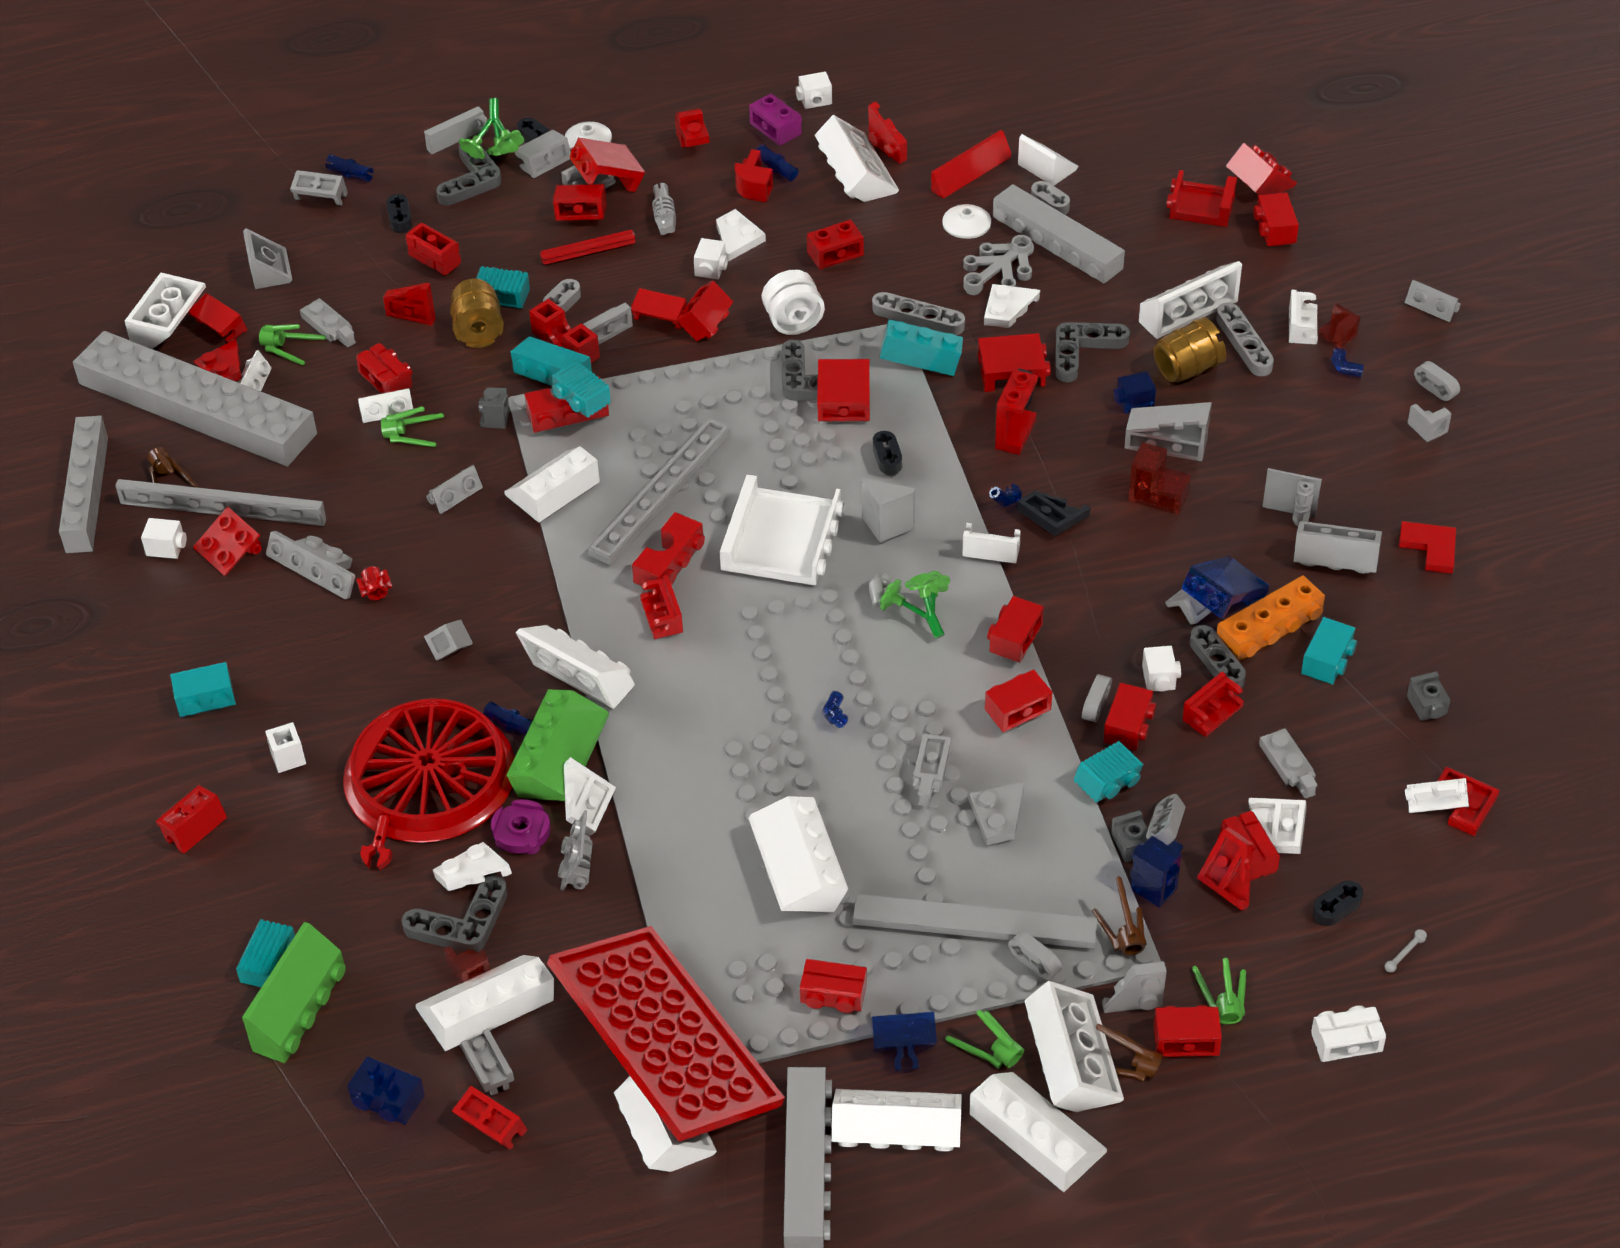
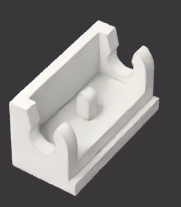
M1291 290L1289 343L1317 344V304L1304 303L1305 300H1316L1315 294Z
M966 523V531L963 534L962 556L1016 563L1020 548L1021 530L1015 529L1014 537L972 532V523Z

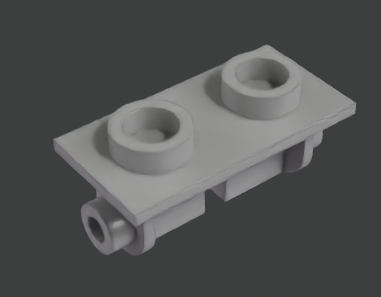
M1412 280L1405 300L1406 304L1448 322H1451L1453 313H1457L1461 303H1458V298L1415 280Z
M472 465L438 487L431 489L426 497L430 504L436 503L439 513L442 514L482 489L483 486L475 466Z

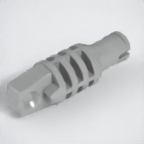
M660 183L661 188H659L658 184L653 187L655 199L652 202L655 223L661 235H666L667 233L675 232L676 214L674 201L669 196L667 184Z

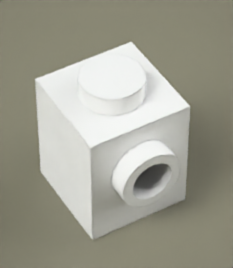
M826 71L799 76L796 96L798 101L802 100L805 109L832 104V85Z
M701 238L694 255L695 276L719 280L722 270H726L728 264L725 241Z
M149 518L141 539L146 556L177 559L181 548H184L186 545L187 537L186 533L182 530L180 521Z
M1172 646L1144 648L1142 668L1146 688L1152 691L1175 690L1176 679L1181 678V665L1179 661H1175Z
M293 722L265 731L278 773L306 764L302 745Z

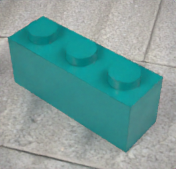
M889 319L881 344L880 359L954 376L962 353L963 337Z
M530 336L510 351L514 373L553 386L552 375L576 360L592 372L589 356Z

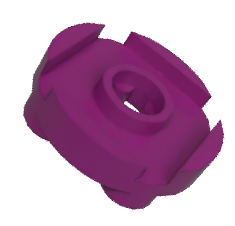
M515 800L511 802V806L503 809V806L499 808L491 820V830L496 846L511 853H537L541 845L548 839L551 830L549 816L543 811V807L531 800ZM521 823L526 825V828L522 830L514 828V826H520Z

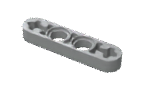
M887 292L877 293L872 298V310L878 316L955 335L961 334L965 329V316L959 311ZM905 308H908V309H912L913 311H912V312H909V313H905V312H902L901 310H902V309H905ZM930 314L935 315L936 318L927 319L924 316Z
M1233 303L1220 304L1217 308L1216 321L1242 360L1254 375H1269L1272 372L1274 359L1237 305ZM1234 329H1242V330H1244L1245 332H1244V333H1236V332H1234L1233 330H1234ZM1253 345L1256 347V349L1250 350L1246 349L1244 346Z

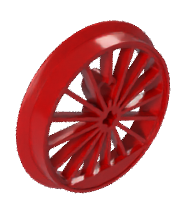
M447 699L411 701L382 713L359 735L346 762L343 776L344 793L353 813L373 831H376L379 816L387 815L390 818L386 837L417 843L442 841L475 829L492 817L503 805L512 789L507 773L515 756L503 732L475 708ZM434 721L447 722L432 747ZM428 722L426 749L422 745L414 724ZM456 724L466 727L445 743ZM409 726L418 749L396 731ZM476 732L484 738L458 747ZM389 736L404 750L381 743ZM490 747L493 748L496 756L464 757ZM377 752L396 759H372V757ZM466 767H494L491 776L487 777L468 771ZM392 769L361 780L365 770ZM455 774H458V775H459V776H457V777H451V775H455ZM396 780L373 798L365 791ZM469 781L484 786L476 795H472L466 790ZM422 783L420 814L403 813L418 786ZM409 784L394 810L381 805ZM434 784L445 811L426 814L428 786ZM442 788L450 793H458L466 802L455 808H450Z

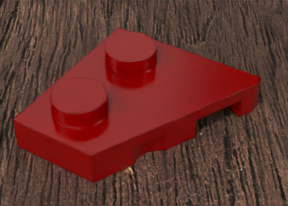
M875 101L868 105V139L873 146H876L888 157L901 164L907 160V141L896 129L890 118L883 119L879 114L880 105Z
M430 283L387 290L383 296L386 316L431 326L436 320Z
M236 340L211 352H207L193 361L194 366L235 382L242 379L241 363L238 354L239 347Z
M1227 827L1221 832L1197 878L1240 910H1244L1249 906L1253 844L1230 827Z

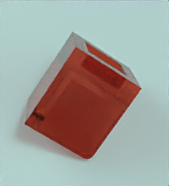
M1337 303L1333 306L1331 320L1319 329V335L1343 348L1358 336L1361 317Z
M450 946L444 948L447 965L460 984L490 970L488 957L483 950L476 952L475 949H469L456 955Z

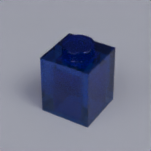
M1147 371L1118 377L1117 389H1114V397L1116 403L1121 404L1125 413H1130L1131 408L1155 406L1156 387Z

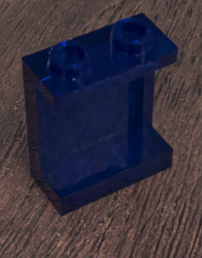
M1227 556L1192 565L1182 585V590L1218 617L1223 618L1226 617L1232 604L1243 602L1250 606L1264 598L1270 585L1235 559Z

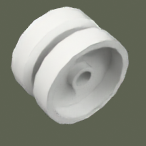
M801 270L781 272L771 278L763 288L761 295L763 305L769 313L773 326L783 334L797 335L806 332L816 326L823 317L825 311L824 301L817 291L813 279L806 272Z

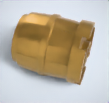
M481 279L464 280L455 287L451 295L450 313L453 319V332L459 342L460 340L466 342V346L471 348L489 346L495 342L494 339L499 333L500 336L503 333L504 324L500 313L501 306L495 290L486 281Z
M1208 318L1195 319L1190 325L1173 330L1154 346V359L1160 372L1168 381L1181 382L1191 377H1196L1209 367H1216L1226 360L1224 341L1218 342L1216 334L1219 331Z

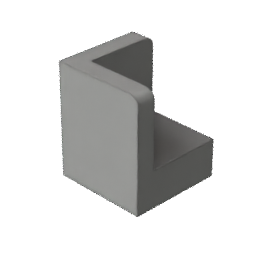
M1414 404L1410 407L1408 424L1423 439L1429 442L1448 432L1452 413L1446 408L1434 413L1429 410L1424 412L1417 404Z
M462 620L444 624L424 636L436 661L473 644Z

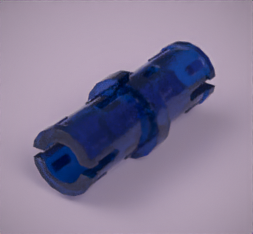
M763 144L756 149L761 151V161L767 164L768 168L773 169V172H778L788 181H793L798 176V168L788 163L783 155L776 154Z
M332 154L326 159V161L331 162V164L325 163L327 169L343 173L345 177L349 178V176L366 182H370L373 178V175L368 174V172L374 173L372 167L358 164L353 159L346 160Z
M493 701L488 702L483 711V714L488 719L503 725L505 730L509 732L513 730L526 736L533 720L520 715L518 710L506 709Z

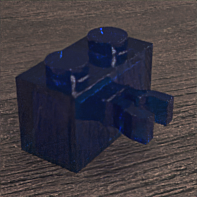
M1153 835L1144 844L1140 843L1132 854L1134 859L1133 868L1130 872V876H1132V890L1160 908L1177 890L1182 858L1180 851L1183 849V845L1175 840L1167 845Z
M934 1012L871 1017L873 1051L896 1049L895 1071H901L900 1061L904 1057L903 1049H907L908 1058L912 1061L913 1070L919 1069L918 1058L913 1049L933 1047L937 1044Z
M368 1056L347 1085L351 1102L357 1108L365 1111L369 1109L380 1114L382 1118L389 1122L397 1121L404 1125L407 1124L425 1096L421 1078Z

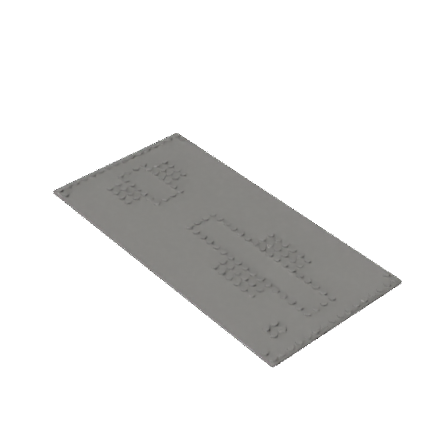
M887 324L801 341L805 347V375L818 374V359H870V421H818L817 400L794 401L786 399L782 393V344L601 379L610 388L611 403L608 405L609 416L536 433L533 432L526 412L524 394L508 398L527 475L535 472L563 452L579 446L598 461L600 482L542 520L540 525L570 638L575 641L578 639L583 641L595 652L598 650L602 651L615 663L618 661L624 663L630 669V676L635 684L614 709L587 694L586 698L609 713V717L598 738V743L608 781L616 787L612 796L647 927H653L758 1063L977 1014V1010L985 1012L1025 1003V999L1048 981L1082 990L1117 982L1126 976L1127 971L1133 965L1161 962L1144 918V936L1147 945L1141 953L1134 956H1124L1121 950L1114 951L1111 940L1098 921L1095 949L1043 944L1058 957L1062 965L1061 971L1050 980L1040 977L1017 959L1009 948L1008 943L1010 940L853 925L856 894L1093 918L1096 917L1092 910L1096 908L1117 937L1119 928L1126 925L1116 882L1118 876L1122 878L1132 921L1136 928V909L1139 907L1097 802H1094V799L1090 798V795H1087L1086 791H1083L1082 787H1079L1078 783L1074 782L1075 774L1081 762L1053 692L1050 711L1005 732L1000 730L985 711V691H988L995 685H1001L1019 674H1024L1034 669L1050 689L1051 687L1033 643L1021 663L989 652L990 640L987 639L988 630L992 624L997 623L1002 606L1004 604L1008 605L1013 593L1000 561L962 556L963 534L966 531V523H972V532L988 534V531L922 368L880 359L881 344ZM795 351L791 352V357H796ZM795 367L788 369L789 372H797L800 370L799 368ZM791 382V388H796V382ZM550 389L551 394H552L555 398H557V397L555 396V394L553 393V390ZM708 418L731 428V434L611 566L588 555V548ZM879 431H890L896 436L902 454V469L897 474H884L878 467L873 452V436ZM746 475L757 476L758 488L833 499L836 489L841 490V500L845 501L843 516H838L837 518L839 521L837 535L831 537L830 556H825L824 575H819L816 586L721 570L720 549ZM863 477L915 488V526L913 530L879 543L862 519L861 481ZM677 512L703 523L705 542L703 547L693 554L688 566L682 568L678 573L675 582L672 584L682 613L683 633L654 639L640 600V594L651 592L652 590H643L642 586L633 582L632 564L646 547L656 551L667 550L662 548L661 528L673 513ZM931 571H938L942 575L950 577L949 589L945 592H938L935 602V614L945 635L935 639L926 619L905 606L899 607L893 603L885 611L881 610L880 607H873L869 592V582L872 576L878 572L879 574L887 573L891 583H894L896 579L901 580V591L899 594L906 597V601L925 612L927 611L924 599L920 597L919 590H909V588L905 587L904 583L911 580L914 576ZM923 733L952 737L943 784L939 792L932 791L930 806L918 805L919 789H913V774ZM1023 781L1024 793L1021 800L1015 839L986 846L969 802V793ZM787 796L814 797L848 887V891L835 912L781 911L773 886L766 875L765 864L749 821V816L752 813ZM806 959L867 967V987L862 1011L842 1013L832 1007L823 1006L819 1009H814L804 1003H800V983Z

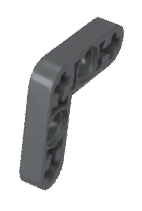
M459 144L460 159L470 170V173L437 186L436 194L440 204L453 205L500 186L502 182L501 171L484 149V159H475L469 153L464 152ZM476 163H485L484 165H481V166H476V165H475ZM467 184H474L472 187H464Z
M1066 322L1059 324L1056 329V378L1066 383L1077 379L1079 348L1120 349L1126 347L1129 344V328L1123 324ZM1095 333L1099 336L1096 338L1088 337L1087 334ZM1065 334L1070 335V340H1065ZM1070 350L1073 353L1066 355L1061 353V351ZM1064 364L1069 365V371L1064 369Z
M799 340L784 342L782 344L783 396L794 401L817 400L818 389L813 387L818 385V374L805 375L804 344ZM792 351L796 352V357H791ZM792 367L800 369L797 372L788 371V369ZM791 382H796V388H791Z
M496 875L486 877L485 882L480 883L464 919L423 909L407 911L402 917L404 934L414 940L467 953L479 952L486 945L507 899L508 892L505 880ZM489 891H493L491 896L492 901L489 900ZM482 909H487L491 912L488 917L483 919L475 916L476 912ZM442 926L452 928V931L444 936L436 933L437 929ZM474 927H476L477 937H473L471 941H468L467 938H471L473 936L475 931Z

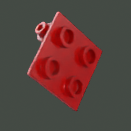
M227 507L193 548L226 576L246 552L258 554L262 550L261 542L258 540L261 535Z

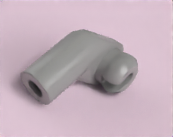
M875 573L869 582V592L873 607L881 606L880 600L884 594L883 588H887L891 583L887 573Z

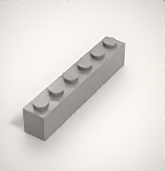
M1014 184L994 197V218L1018 233L1028 236L1035 243L1086 272L1091 277L1106 283L1123 270L1125 250Z
M102 416L76 417L59 527L60 537L66 553L93 552L108 435Z
M788 1067L784 1248H824V1240H830V1220H824V1211H831V1191H825V1182H831V1163H825V1154H831V1135H825V1127L832 1126V1107H826V1099H832V1080H826V1067Z

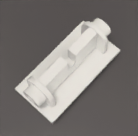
M256 350L253 358L246 361L245 368L241 374L242 379L238 383L261 391L272 368L259 350Z
M409 388L358 398L363 423L381 420L386 415L398 414L413 409Z
M1466 778L1407 785V789H1405L1409 813L1469 807Z

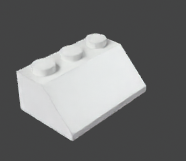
M160 273L125 320L129 340L153 349L167 339L206 288L205 283Z
M580 446L567 450L504 491L505 495L536 521L541 522L600 482L598 461Z
M630 1076L614 1092L619 1103V1109L625 1116L631 1129V1135L636 1140L643 1155V1161L649 1169L672 1172L713 1156L717 1152L708 1132L678 1142Z

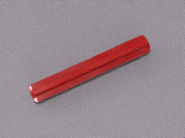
M626 230L542 250L540 252L541 261L544 265L631 245L635 243V235L633 230Z

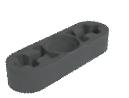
M1206 625L1194 627L1191 631L1190 646L1214 677L1220 672H1224L1226 676L1229 673L1230 677L1228 678L1242 688L1245 683L1246 671L1214 629ZM1219 654L1225 660L1217 662L1212 660L1210 656Z

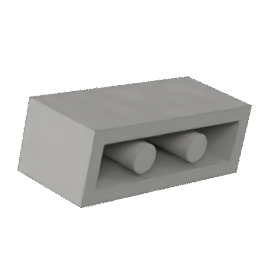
M1300 521L1296 536L1294 562H1299L1304 566H1327L1333 570L1344 568L1364 574L1376 573L1382 531Z

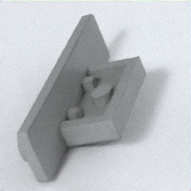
M277 531L270 533L266 550L268 557L343 599L350 598L355 574L346 569L351 567V557L343 554L341 549L323 543V540L316 536H308L307 538L294 541Z

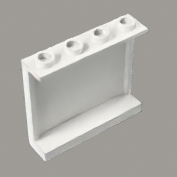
M746 475L720 549L721 570L816 586L819 575H824L825 556H830L831 537L837 535L839 525L837 518L838 516H843L845 501L841 500V490L836 489L833 499L758 488L757 476Z

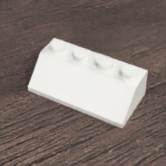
M832 115L815 134L819 142V149L828 157V164L835 169V176L843 183L845 187L844 192L852 199L856 197L866 202L893 195L899 191L864 132Z
M1238 261L1220 266L1151 299L1145 300L1140 303L1139 323L1158 339L1177 328L1180 329L1190 324L1195 319L1216 312L1218 306L1222 303L1238 302L1242 263Z
M547 625L520 628L516 632L534 666L612 709L620 703L635 685L630 676L631 671L624 663L620 661L615 663L602 651L598 650L595 652L591 650L586 643L579 639L577 641L571 639L561 629L554 630Z
M787 796L752 813L749 816V821L781 911L835 912L848 891V887L814 797Z
M522 955L417 1003L416 1009L443 1049L447 1051L460 1045L464 1040L468 1041L483 1034V1031L486 1029L490 1031L554 1001V978L539 957Z
M1046 982L1024 1001L1053 1106L1080 1112L1120 1103L1124 1100L1108 1043L1105 1034L1096 1029V1025H1102L1094 996L1055 982Z
M1013 1072L992 1074L970 1094V1115L1063 1192L1107 1152V1148Z
M836 1089L832 1105L831 1142H838V1145L843 1147H855L858 1143H870V1146L873 1148H888L890 1144L902 1145V1148L908 1150L921 1149L922 1145L934 1146V1149L938 1151H952L953 1147H960L962 1094Z

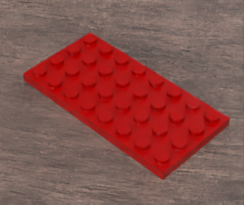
M652 926L549 956L547 965L678 1142L779 1108L783 1105L785 1100L783 1094Z

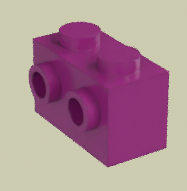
M770 93L749 105L750 124L777 145L781 146L801 135V115Z

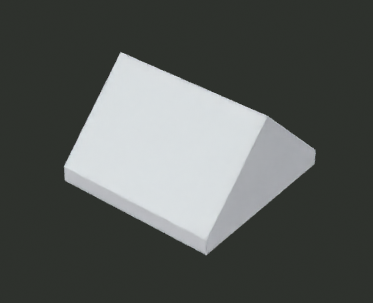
M1021 134L1018 165L1053 186L1077 170L1078 165L1045 145Z

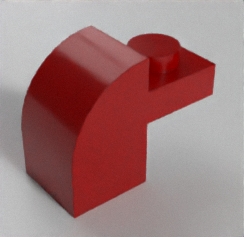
M700 108L675 114L676 134L682 147L710 143L709 134Z
M751 149L748 158H744L743 164L735 163L736 190L746 199L767 203L773 189V169L761 167V151Z

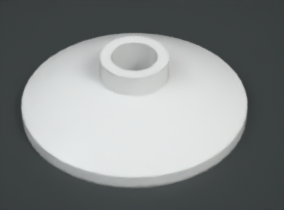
M597 122L578 123L568 129L565 137L568 138L570 150L574 147L578 137L610 143L612 140L609 128Z
M964 204L952 207L943 216L944 229L950 235L957 238L972 239L980 237L991 226L989 213L975 205Z

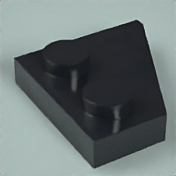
M1036 490L1019 499L1016 505V509L1054 536L1059 535L1089 517L1091 510L1087 505H1083L1081 509L1068 506L1066 499L1052 497Z

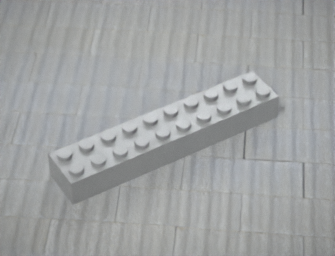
M103 331L73 361L78 382L83 386L287 467L317 435L313 412L107 331Z

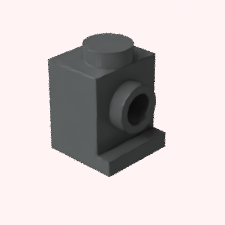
M486 387L483 393L484 398L481 397L479 400V412L482 413L480 427L506 429L510 412L507 388Z
M1437 671L1410 678L1407 698L1421 721L1431 718L1437 719L1448 713L1450 698L1438 680L1439 674Z
M1140 810L1114 817L1112 820L1111 837L1124 862L1141 860L1152 855L1153 846L1146 838L1148 829L1142 819Z

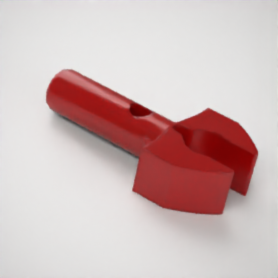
M387 815L379 816L373 843L369 846L361 847L360 855L368 869H370L371 858L377 851L380 854L377 863L379 870H382L391 862L393 853L391 849H386L384 846L390 818Z

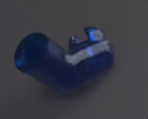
M1335 348L1333 356H1331V363L1343 374L1362 377L1364 364L1349 362L1345 358L1346 350Z
M1011 484L1012 489H1009L1007 486L1005 492L998 486H995L989 491V496L1000 506L1008 507L1021 499L1022 491L1016 484Z
M832 691L823 707L822 714L831 725L834 724L837 728H843L848 722V716L843 714V710L840 708L844 696L838 691Z

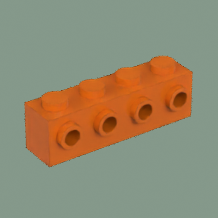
M1302 575L1218 623L1217 634L1236 659L1241 661L1246 657H1252L1263 647L1274 644L1279 638L1289 632H1295L1308 621L1316 620L1323 612L1325 595Z

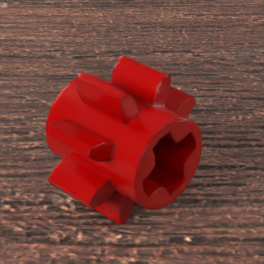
M375 566L364 569L361 573V578L356 579L361 596L365 597L368 595L371 600L384 598L388 593V589L392 588L387 570L380 571Z

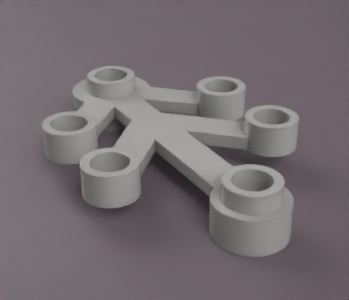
M1018 235L1012 239L1011 243L1007 244L983 243L979 247L980 256L968 255L964 257L963 268L966 271L971 272L977 270L978 266L990 265L980 274L971 272L964 276L963 287L970 295L979 294L983 289V284L1000 270H1002L1003 276L1001 285L1016 287L1011 262L1017 257L1019 261L1017 278L1021 281L1030 280L1032 268L1029 266L1028 256L1034 251V244L1031 239L1026 235ZM994 253H1006L1004 255L994 256Z

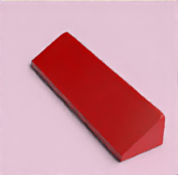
M1004 131L996 132L932 171L931 191L941 198H946L1011 158V150Z

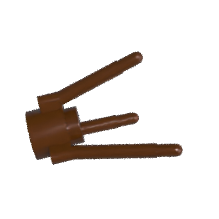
M156 447L149 452L147 457L150 466L147 470L151 475L152 483H158L157 473H173L174 468L192 487H198V484L177 464L176 460L169 456L166 449Z
M1118 876L1116 882L1126 925L1119 928L1116 937L1096 908L1092 910V913L1111 940L1114 951L1121 950L1124 956H1134L1141 953L1147 945L1144 936L1142 908L1137 907L1136 928L1132 921L1122 878Z
M1101 1024L1096 1025L1097 1030L1136 1052L1131 1064L1136 1067V1071L1115 1068L1117 1075L1134 1077L1143 1082L1146 1075L1152 1078L1155 1077L1163 1057L1162 1054L1145 1048L1117 1030L1112 1031Z

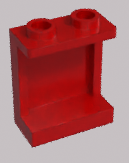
M578 137L574 147L571 149L569 158L587 184H593L598 174L618 176L628 191L636 192L645 174V171L626 145Z
M1179 170L1177 179H1172L1170 193L1173 194H1168L1166 208L1170 209V219L1228 227L1235 198L1237 177L1227 176L1225 187L1184 181V171Z
M1039 333L978 338V361L984 392L995 391V380L1009 379L1013 370H1018L1019 368L1037 375L1040 386H1046V376H1050V363L1045 361L1047 357L1046 344L1041 343Z
M818 359V421H870V359Z
M1013 370L997 403L995 449L1017 455L1021 454L1037 418V413L1024 410L1037 384V375Z

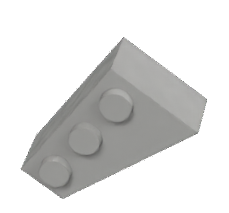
M1212 402L1131 408L1126 428L1124 449L1202 461L1208 438Z

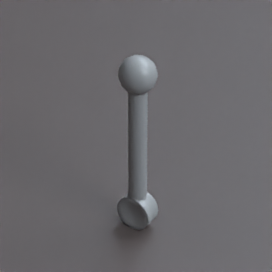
M1420 929L1415 931L1414 939L1392 961L1385 963V970L1387 972H1394L1397 969V964L1417 943L1425 942L1427 933Z

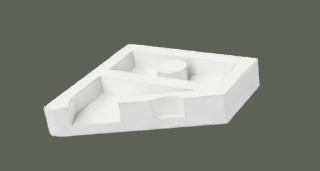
M736 209L716 219L721 241H725L728 261L766 241L765 233Z
M992 284L984 316V325L1004 328L1011 327L1018 317L1027 312L1028 305L1032 301L1037 302L1039 300L1040 290Z
M570 757L564 763L566 821L573 824L574 820H579L584 810H586L585 833L591 836L596 832L616 787Z
M1249 798L1250 811L1255 813L1277 852L1301 854L1306 800Z
M484 842L471 846L464 853L444 861L442 865L433 869L436 880L448 891L462 888L469 884L485 882L484 875L499 871H501L503 877L512 874L509 864Z

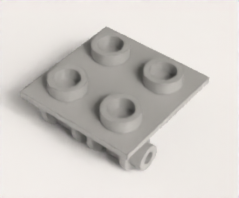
M1268 468L1262 507L1293 513L1292 520L1296 526H1299L1300 521L1308 522L1309 517H1316L1322 479Z
M584 810L579 820H574L570 836H565L561 845V853L564 854V860L560 864L558 877L562 878V891H564L568 883L572 884L576 889H584L585 885L589 883L593 842L588 835H585L586 810Z

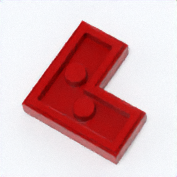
M1401 521L1399 547L1426 550L1425 570L1453 574L1456 528Z
M1446 766L1437 781L1466 778L1469 807L1455 808L1449 817L1448 825L1475 836L1499 797L1500 790Z

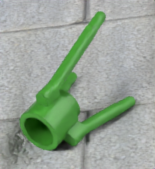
M299 324L265 325L260 330L259 342L261 346H266V352L275 353L290 361L304 365L305 361L277 349V347L284 344L285 338L325 340L326 336L284 332V330L299 329Z
M418 407L398 414L386 415V417L381 418L383 437L390 438V443L402 442L436 447L435 442L401 437L400 435L405 434V425L440 419L444 417V414L439 413L403 419L425 410L424 407Z
M1223 958L1226 992L1218 995V1000L1215 1003L1198 967L1193 966L1192 971L1209 1007H1218L1220 1023L1234 1024L1242 1020V1017L1245 1016L1246 970L1242 969L1240 971L1237 998L1236 994L1232 991L1228 958Z
M977 1010V1015L998 1037L991 1047L994 1056L951 1036H946L945 1038L947 1042L991 1062L998 1069L1003 1064L1007 1068L1013 1067L1024 1053V1048L1008 1035L988 1011Z

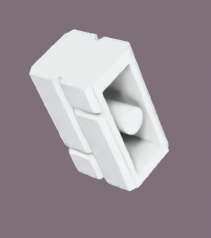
M1354 1006L1348 1011L1340 1013L1325 1011L1314 1017L1312 1037L1317 1046L1321 1062L1383 1051L1386 1034L1376 1007L1364 1008L1363 1006Z

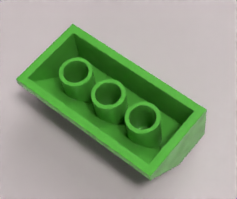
M548 689L507 773V777L518 798L565 801L564 763L571 757L584 767L586 766L609 717L608 711L573 690Z
M304 922L242 1017L252 1051L282 1063L287 1061L291 1053L293 1054L297 1051L301 1037L306 1029L312 1027L316 1013L321 1005L327 1003L333 986L343 978L346 969L341 950L310 923Z

